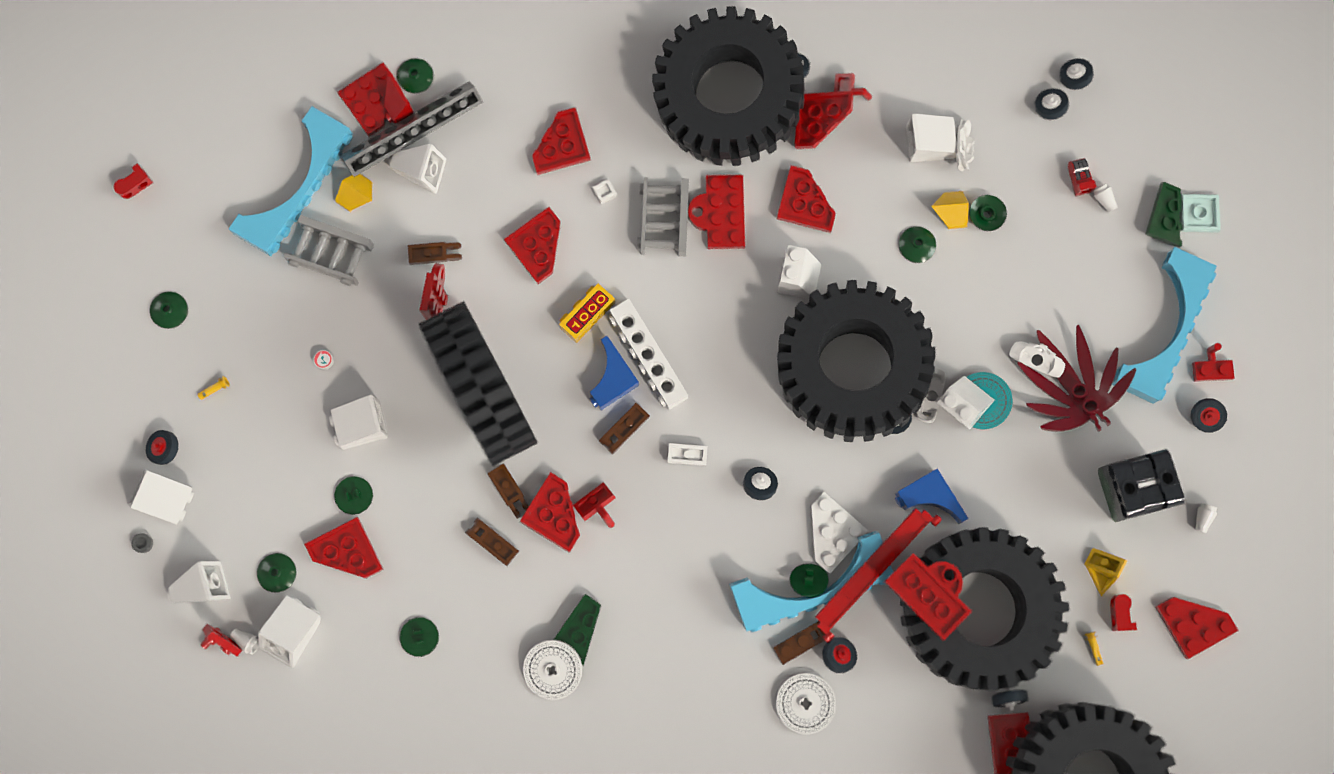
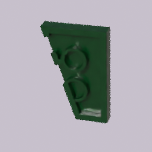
M1166 182L1160 183L1145 235L1177 248L1182 247V240H1180L1182 223H1180L1179 215L1181 211V188Z
M584 594L553 639L570 645L577 652L583 666L602 606L587 594Z

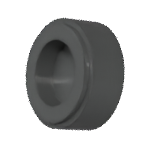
M137 534L132 539V548L138 553H147L153 547V539L148 534Z

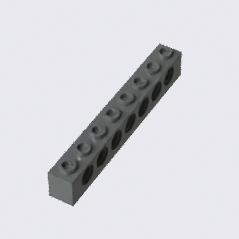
M469 81L341 154V157L353 177L482 104L483 101L475 86Z

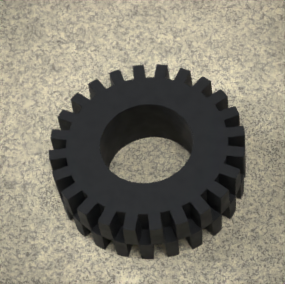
M727 6L726 16L718 17L716 8H711L707 10V20L701 22L698 14H695L689 18L691 26L689 29L686 30L680 24L674 29L676 40L674 42L669 39L664 41L662 45L664 56L657 55L655 60L657 74L652 75V83L655 90L653 96L661 121L665 125L672 140L676 139L680 148L687 153L689 150H692L695 158L700 161H704L705 157H711L713 165L722 166L723 159H730L732 166L741 165V158L749 156L751 162L760 160L761 151L766 149L769 155L777 150V141L781 139L785 142L790 137V127L792 125L797 126L800 119L799 111L804 106L803 63L801 57H798L797 46L794 40L788 41L787 31L781 25L774 29L771 17L764 14L759 21L756 19L755 10L746 8L744 16H738L736 6ZM722 62H742L755 69L763 80V87L757 99L744 110L728 114L714 112L701 104L696 97V89L706 71Z
M847 280L845 289H839L837 282L831 283L827 286V293L821 295L818 289L810 294L809 303L805 305L802 301L799 302L795 307L794 317L788 316L786 319L784 333L780 334L778 341L777 365L779 383L782 385L783 396L786 402L792 404L793 413L798 418L804 417L807 426L813 431L817 427L823 429L824 436L833 439L834 434L844 436V442H853L854 437L862 436L864 442L872 441L875 434L882 433L883 437L892 434L894 427L899 425L902 428L909 422L910 416L913 413L916 414L921 408L922 402L928 394L935 371L936 348L931 345L933 334L930 328H924L925 317L920 310L916 313L911 311L912 301L906 296L901 301L895 299V289L887 286L884 293L877 291V282L873 281L867 282L866 289L857 288V280ZM858 333L867 335L884 347L890 359L891 370L884 380L869 389L848 390L839 387L827 378L820 366L819 358L827 344L845 334Z
M462 301L419 323V328L428 344L430 352L436 360L435 362L439 370L443 374L449 389L455 397V401L463 412L469 427H471L474 436L492 466L538 444L465 302Z
M989 527L962 530L941 539L936 544L927 548L923 556L919 558L927 567L936 562H948L960 571L962 578L970 573L977 572L989 574L999 579L1008 588L1013 597L1015 619L1009 633L1001 641L988 647L970 642L961 635L957 628L945 640H942L900 598V606H904V616H901V624L907 628L909 636L906 637L909 646L915 647L918 652L916 655L921 663H926L934 675L948 680V683L968 689L992 691L1019 686L1018 683L1034 679L1037 676L1035 672L1039 669L1047 668L1052 662L1049 659L1051 653L1059 652L1063 645L1058 639L1061 633H1066L1069 623L1063 622L1062 619L1063 613L1069 612V602H1062L1060 592L1066 590L1064 581H1056L1053 573L1058 571L1053 562L1046 563L1042 559L1045 552L1041 548H1031L1027 545L1028 539L1021 535L1013 537L1009 535L1008 530L997 529L993 531L989 530ZM950 569L944 572V578L947 581L954 579V573Z
M1078 702V705L1061 704L1058 705L1059 710L1057 711L1046 710L1039 714L1042 718L1040 722L1030 721L1024 727L1028 732L1026 738L1017 737L1013 746L1019 749L1016 757L1008 756L1006 760V766L1013 768L1012 774H1065L1068 766L1076 757L1091 750H1100L1105 753L1115 765L1118 774H1171L1168 768L1176 765L1173 755L1161 751L1167 744L1161 736L1149 733L1152 727L1147 722L1134 719L1135 715L1128 711L1084 702Z

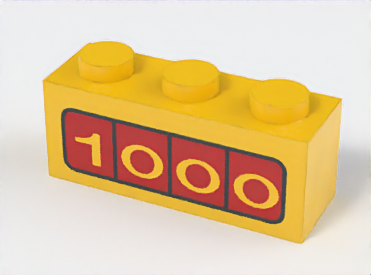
M597 284L595 287L591 286L585 293L586 296L583 300L579 299L573 305V310L569 314L565 313L559 320L560 329L576 343L615 304V298L600 284Z

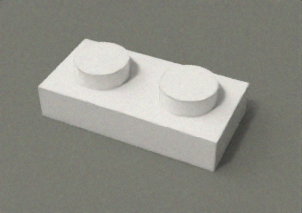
M669 443L667 463L706 466L708 446Z

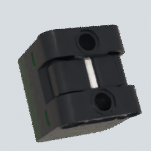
M1168 449L1121 460L1098 468L1099 480L1114 522L1185 503L1182 487Z

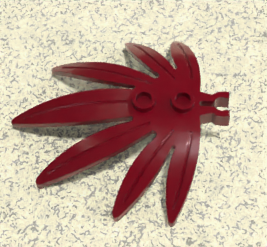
M1080 325L1076 326V349L1080 372L1085 384L1080 381L1072 366L1057 347L1040 330H1037L1039 343L1048 346V349L1056 353V356L1065 363L1064 372L1057 380L1069 395L1021 362H1017L1022 372L1040 390L1070 407L1026 403L1028 408L1038 413L1064 418L1041 425V430L1052 432L1068 431L1091 421L1095 424L1096 430L1100 432L1101 426L1097 417L1101 422H1105L1107 427L1111 425V421L1103 415V412L1111 408L1122 398L1134 379L1136 368L1125 374L1109 392L1118 364V347H1116L1102 374L1099 390H1096L1093 362Z

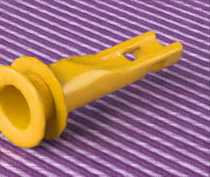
M222 376V379L219 378L218 382L199 392L198 397L202 400L221 388L226 389V386L229 387L230 383L226 377Z
M1096 632L1084 634V636H1087L1085 640L1089 642L1093 657L1096 660V666L1104 664L1096 640L1098 636L1094 635Z

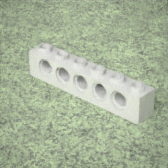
M630 299L610 309L611 316L608 317L614 327L617 326L620 332L618 334L623 343L627 341L630 346L628 351L633 359H638L640 363L638 367L643 375L647 374L650 380L647 382L653 391L657 390L660 395L657 398L662 407L666 406L669 410L688 399L686 390ZM625 320L633 322L630 327H625L622 323ZM639 335L643 340L640 343H634L632 338ZM645 351H649L652 353V357L644 359L642 354ZM659 367L662 369V373L654 375L651 372L652 369ZM665 383H669L672 386V389L668 392L663 391L661 388Z

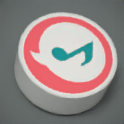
M320 350L314 355L313 361L319 369L327 370L332 367L334 358L330 352Z

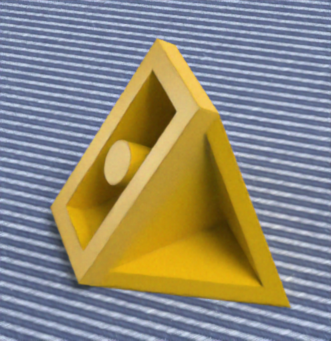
M361 174L355 177L350 175L342 180L335 202L349 212L371 202L373 182Z
M963 191L944 192L931 207L947 225L948 229L967 228L969 203Z
M1092 548L1084 565L1102 597L1119 578L1127 560Z

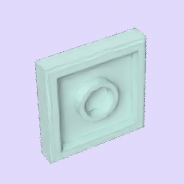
M1181 194V232H1220L1219 195Z

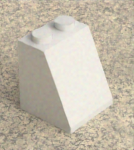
M912 114L906 126L910 163L955 159L957 155L956 135L958 128L957 124H954L953 117Z
M791 245L787 246L777 293L809 300L810 294L817 288L821 263L808 249Z
M963 376L947 389L937 403L968 429H971L994 402V399L967 377Z
M373 395L365 396L331 410L332 416H329L331 426L335 427L336 431L334 440L336 445H339L343 450L388 438L380 401Z
M144 470L129 506L177 524L178 521L182 522L186 513L183 509L186 502H191L194 492H191L192 487Z
M286 596L258 633L259 649L293 668L320 624L319 612L312 607L307 608L302 605V602L297 598Z

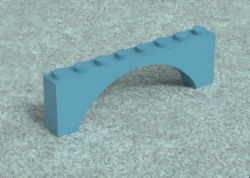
M311 106L302 120V123L309 131L312 146L310 169L302 186L289 200L272 210L247 216L238 214L229 227V230L235 236L269 256H272L273 253L279 250L281 241L289 235L291 226L294 222L298 221L303 208L310 204L312 195L320 189L322 180L330 174L332 165L340 159L342 150L352 141L353 133L349 127Z
M1176 247L1168 252L1162 269L1166 270L1171 278L1178 297L1179 320L1175 334L1168 346L1155 358L1128 366L1123 364L1118 367L1112 383L1113 386L1130 370L1136 368L1134 379L1126 392L1152 404L1164 398L1166 394L1164 388L1173 377V367H1176L1180 361L1181 356H1179L1181 349L1183 350L1187 345L1188 339L1186 337L1195 326L1193 322L1195 316H1198L1202 310L1200 304L1209 293V289H1207L1209 283H1212L1216 277V265Z
M873 531L857 537L859 543L850 565L836 582L818 596L798 598L777 596L759 589L750 582L748 577L730 583L729 585L745 630L756 632L762 629L761 626L775 625L782 618L787 617L791 619L797 617L799 612L804 610L810 612L817 609L818 605L823 603L826 605L883 543L880 533ZM891 565L867 591L872 589V586L875 584H886L884 581L893 573Z

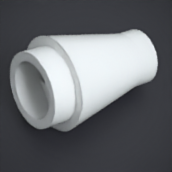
M1107 183L1093 191L1094 197L1107 212L1118 207L1111 186L1108 187Z
M1201 503L1197 510L1195 530L1207 533L1209 526L1217 515L1216 507Z
M237 628L232 631L230 639L246 654H254L259 649L258 636Z

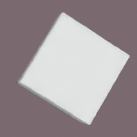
M609 179L592 187L601 205L617 196Z

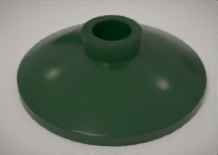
M413 58L401 64L397 72V80L400 87L406 92L413 94L422 93L431 86L434 80V72L428 62L423 59ZM417 71L416 75H411L412 72Z
M982 195L971 204L969 216L971 222L978 229L995 231L1005 223L1007 209L998 197ZM984 213H988L990 217H984Z
M918 226L908 228L899 239L900 253L910 262H926L935 253V237L926 228ZM920 240L922 245H916L915 241Z
M175 292L161 293L152 301L150 306L152 321L164 329L178 327L185 321L188 315L186 300ZM169 306V310L165 312L164 308Z
M280 553L266 556L260 562L257 569V579L260 585L265 590L274 593L287 590L296 578L295 563L290 557ZM274 569L278 570V574L276 576L272 575V571Z

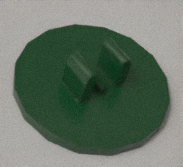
M347 477L336 487L334 494L335 503L344 513L351 515L361 514L372 503L373 489L369 482L361 477Z
M814 564L797 566L789 577L792 589L799 595L806 597H815L822 594L829 584L826 571Z
M416 617L409 620L400 632L402 648L414 657H423L430 654L439 642L437 626L426 618Z

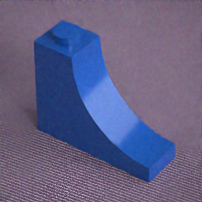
M608 336L601 339L607 355L606 370L599 384L590 391L592 397L589 398L595 408L599 407L601 411L639 386V381Z
M938 468L895 493L896 503L900 508L903 507L904 510L914 506L929 505L944 510L958 524L969 519Z

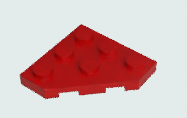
M384 62L337 92L368 137H371L385 127V113L387 111L384 103L388 74L391 72Z
M853 91L804 94V106L799 111L800 119L796 126L795 148H816L853 111Z
M576 107L557 112L553 123L541 139L537 150L534 151L532 158L537 175L591 161Z
M791 165L777 220L831 233L836 216L834 209L831 208L821 188L814 181L811 172L808 169Z
M550 207L504 239L505 243L537 284L551 276L554 271L561 221Z
M550 472L521 518L520 523L570 553L580 533L568 492L569 488L566 481Z
M359 517L304 544L313 562L366 579L384 570Z
M1171 597L1155 606L1186 659L1192 658L1239 631L1229 613L1176 597Z

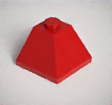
M390 73L387 79L384 107L387 111L385 113L389 123L393 122L395 124L414 112L394 76Z

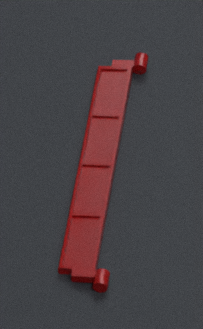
M915 508L816 614L815 618L820 621L817 626L825 633L822 638L827 643L834 637L830 629L929 523L935 527L942 519L937 514L932 517L926 510L920 512Z

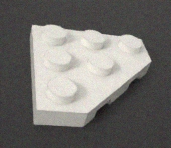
M823 492L811 506L814 561L830 575L859 542L857 537L865 535L868 530L827 493Z

